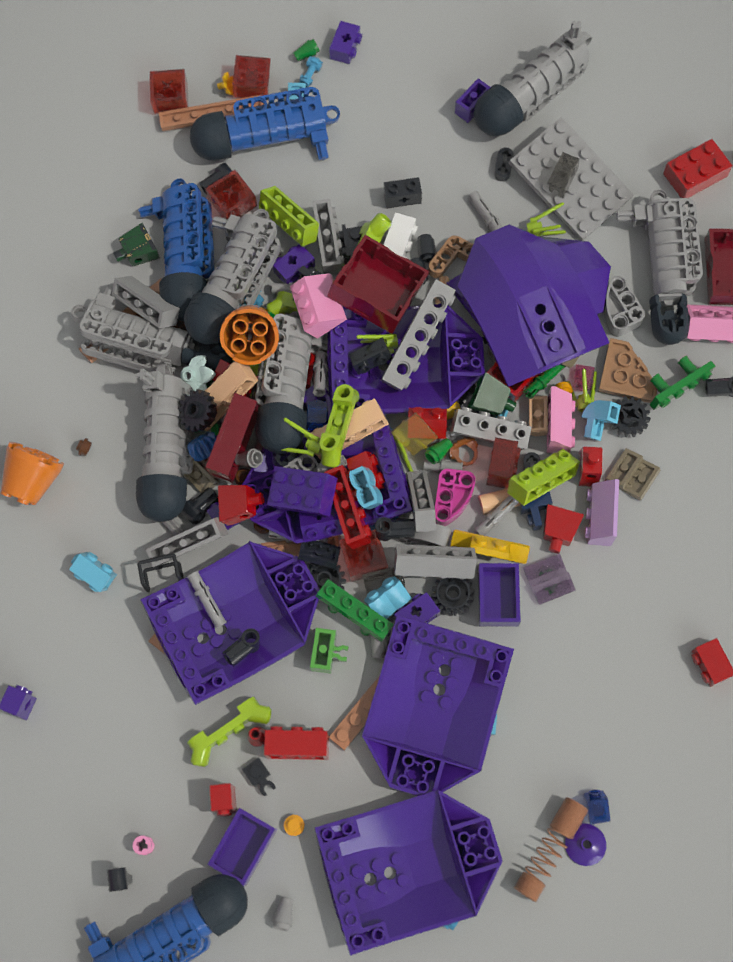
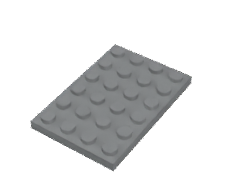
M562 117L509 161L513 169L550 208L561 202L564 203L563 206L553 212L581 241L634 196Z

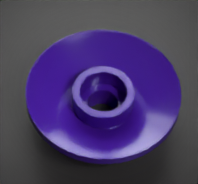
M582 823L572 840L565 838V845L568 847L565 848L567 855L578 865H595L605 855L607 847L605 836L599 828L592 824ZM585 840L590 842L588 849L583 846Z

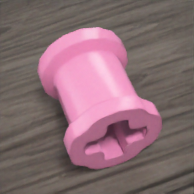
M138 836L133 842V850L139 855H148L153 852L155 847L153 839L148 836ZM145 842L148 848L142 850L140 843Z

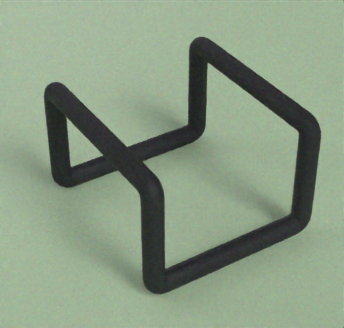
M171 553L145 559L137 563L140 583L146 592H150L147 575L149 571L174 566L177 579L179 581L184 579L181 563L177 561L175 554ZM167 558L173 559L171 563L145 568L142 572L141 564Z

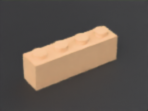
M237 362L231 363L229 368L205 390L210 393V396L215 398L214 402L217 403V414L215 421L210 425L211 427L228 411L234 393L244 396L259 381L249 365Z
M375 398L365 401L360 407L353 410L342 450L389 424ZM327 425L314 429L311 434L321 439V435L325 433Z

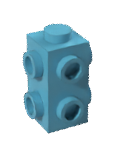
M91 552L75 555L71 561L72 566L69 569L74 573V577L87 582L89 588L95 592L106 591L117 576L113 572L114 569L110 565L98 561V557Z

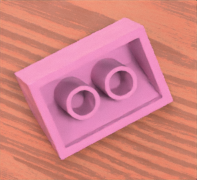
M330 273L304 276L290 286L304 331L317 339L347 320L343 306L327 297L334 281Z
M687 304L686 307L688 308L689 315L687 338L693 341L708 339L711 342L727 340L733 343L732 306Z
M551 386L548 395L546 453H556L562 449L570 453L571 448L575 447V436H572V430L575 429V418H572V412H575V401H572L571 393L555 386Z

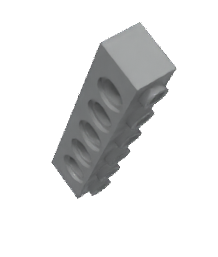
M437 279L433 281L380 381L398 391H401L403 388L407 389L411 382L410 374L418 369L420 356L426 354L429 348L427 345L429 339H434L438 331L436 329L438 322L442 323L447 315L444 312L446 307L451 306L456 298L453 295L456 291L455 289ZM433 299L441 301V308H436L433 305ZM425 315L432 317V324L428 325L424 322ZM416 332H421L424 335L423 341L416 340ZM407 348L415 351L414 358H409L406 355ZM398 365L405 366L406 373L404 375L397 372Z

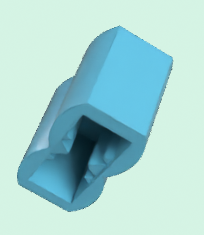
M361 466L349 472L351 484L357 490V499L363 508L372 509L383 504L382 494L375 486V476L369 468Z
M394 576L385 579L379 589L370 591L364 602L369 608L387 619L412 597L400 580Z

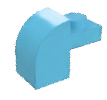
M603 400L590 403L582 414V418L587 419L584 437L601 441L604 423L617 424L621 405Z

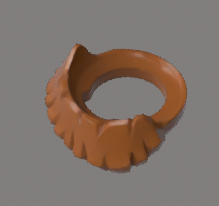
M471 437L458 440L449 450L450 459H454L459 463L463 462V466L472 465L478 457L477 441ZM463 445L471 448L474 453L473 459L469 462H464L459 458V448Z

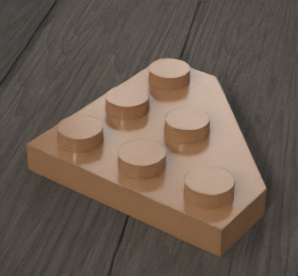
M610 338L598 391L621 397L626 396L630 399L634 396V400L641 399L643 402L651 403L657 395V389L650 382L652 376L647 371L648 368L640 357H637L629 342Z

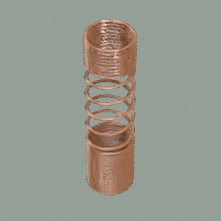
M565 797L550 824L551 828H547L548 833L556 841L545 837L542 838V842L552 851L536 847L537 852L547 861L538 857H531L532 862L542 871L525 866L528 873L522 872L514 886L515 890L530 900L537 902L546 885L527 868L551 877L533 858L556 868L557 866L538 849L549 852L559 858H562V856L543 839L568 848L549 830L558 832L572 840L588 812L587 808L575 800Z

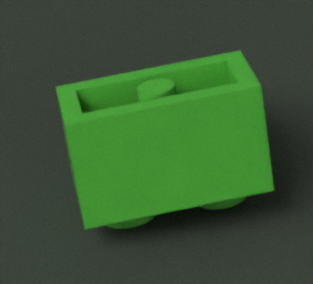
M316 628L310 664L311 671L331 674L334 658L341 662H347V657L334 653L341 652L342 650L348 651L349 646L346 645L335 647L336 630Z

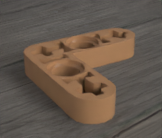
M453 235L449 237L430 261L428 266L429 275L433 278H440L457 257L466 262L468 259L466 252L471 251L473 244L459 236ZM447 254L450 256V259H443L441 255ZM438 264H440V268L434 270L435 268H437Z

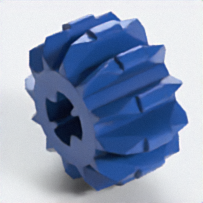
M206 432L193 439L187 445L190 456L195 461H202L210 457L217 435L214 432Z

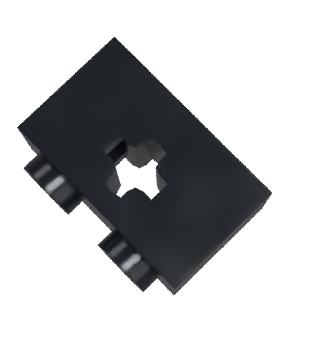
M419 177L383 182L386 209L422 204V190Z

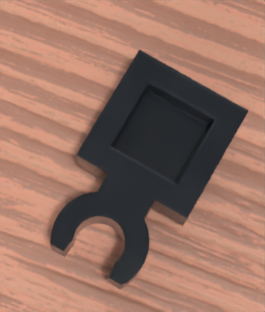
M259 757L242 769L254 787L260 784L262 795L267 796L264 790L267 785H270L273 790L276 789L275 784L266 779L271 774Z

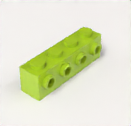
M276 186L260 190L259 209L266 210L269 218L302 247L317 241L319 223Z
M564 449L552 453L546 459L540 460L531 467H527L523 472L513 475L509 480L507 493L525 506L576 476L580 461Z

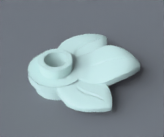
M204 355L192 358L189 366L183 368L180 374L181 379L188 383L194 391L196 389L205 391L207 389L206 383L216 376L213 370L205 366L207 357ZM188 372L191 374L190 379L187 378Z

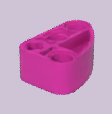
M444 469L440 472L435 503L436 524L448 526L466 509L473 495L476 481L472 472L455 469ZM445 477H449L450 482H445ZM468 479L471 481V484L464 485L461 481ZM448 495L450 499L448 501H442L440 499V496ZM445 513L448 517L445 520H441L437 515Z

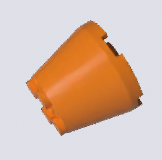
M241 306L232 311L222 323L220 330L221 346L232 360L244 365L260 364L274 354L278 346L279 330L272 316L259 306Z
M9 442L6 449L2 490L0 493L7 497H17V501L22 504L28 505L30 503L36 505L62 471L64 463H58V458L35 448H24L20 443Z

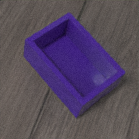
M275 466L267 505L281 510L330 517L338 478L327 473Z
M479 563V627H519L521 622L519 563Z
M239 808L207 865L224 875L236 878L243 886H247L277 829Z

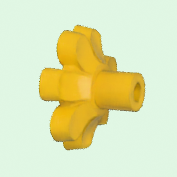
M226 72L222 76L223 81L217 83V88L219 90L225 89L227 95H234L233 90L236 89L235 84L232 83L234 82V77L229 76V73Z

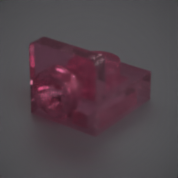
M576 364L572 388L583 391L582 369H585L587 390L591 391L595 367Z

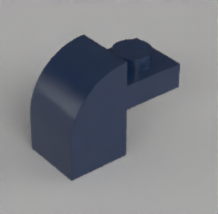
M550 491L525 506L521 504L520 513L521 515L528 513L526 515L527 523L529 526H532L533 531L541 530L543 525L539 511L545 510L548 504H553Z

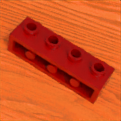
M340 465L324 473L338 478L333 502L346 543L349 547L355 549L371 543L369 536H372L369 525L365 524L364 518L366 514L364 508L359 506L357 490L354 489L350 481V471L343 465Z

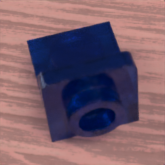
M594 789L590 790L589 793H584L583 796L588 809L590 825L611 822L608 797L604 791Z

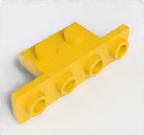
M460 530L453 531L450 547L475 548L477 554L523 564L527 563L530 546Z

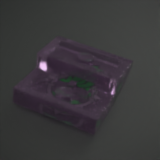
M555 554L523 567L539 605L576 591L560 554Z

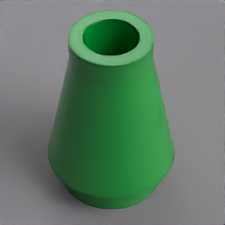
M308 39L293 54L296 60L300 61L310 56H316V53L320 52L314 39Z
M448 438L443 439L428 447L424 455L431 464L440 463L447 452L453 447V444Z

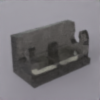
M562 152L548 181L551 193L553 190H557L559 197H565L579 168L580 158Z
M394 566L362 575L366 594L374 589H379L383 581L389 577L395 576L404 587L405 580L403 576L395 575Z

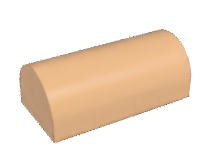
M534 396L532 399H529V426L532 427L530 433L532 436H545L548 434V396Z
M508 488L478 495L483 515L492 513L509 496L507 493Z

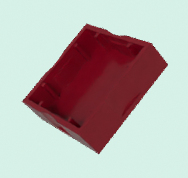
M709 228L704 238L708 305H733V229Z
M364 235L353 251L350 261L343 266L333 281L327 297L393 334L430 271L407 258L397 255L388 247Z
M234 393L206 464V469L211 478L230 485L233 484L239 465L235 463L236 455L245 452L256 424L258 403L256 400Z

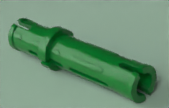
M560 364L544 371L540 376H536L533 382L523 390V393L526 394L525 396L532 399L540 390H544L547 384L566 366Z

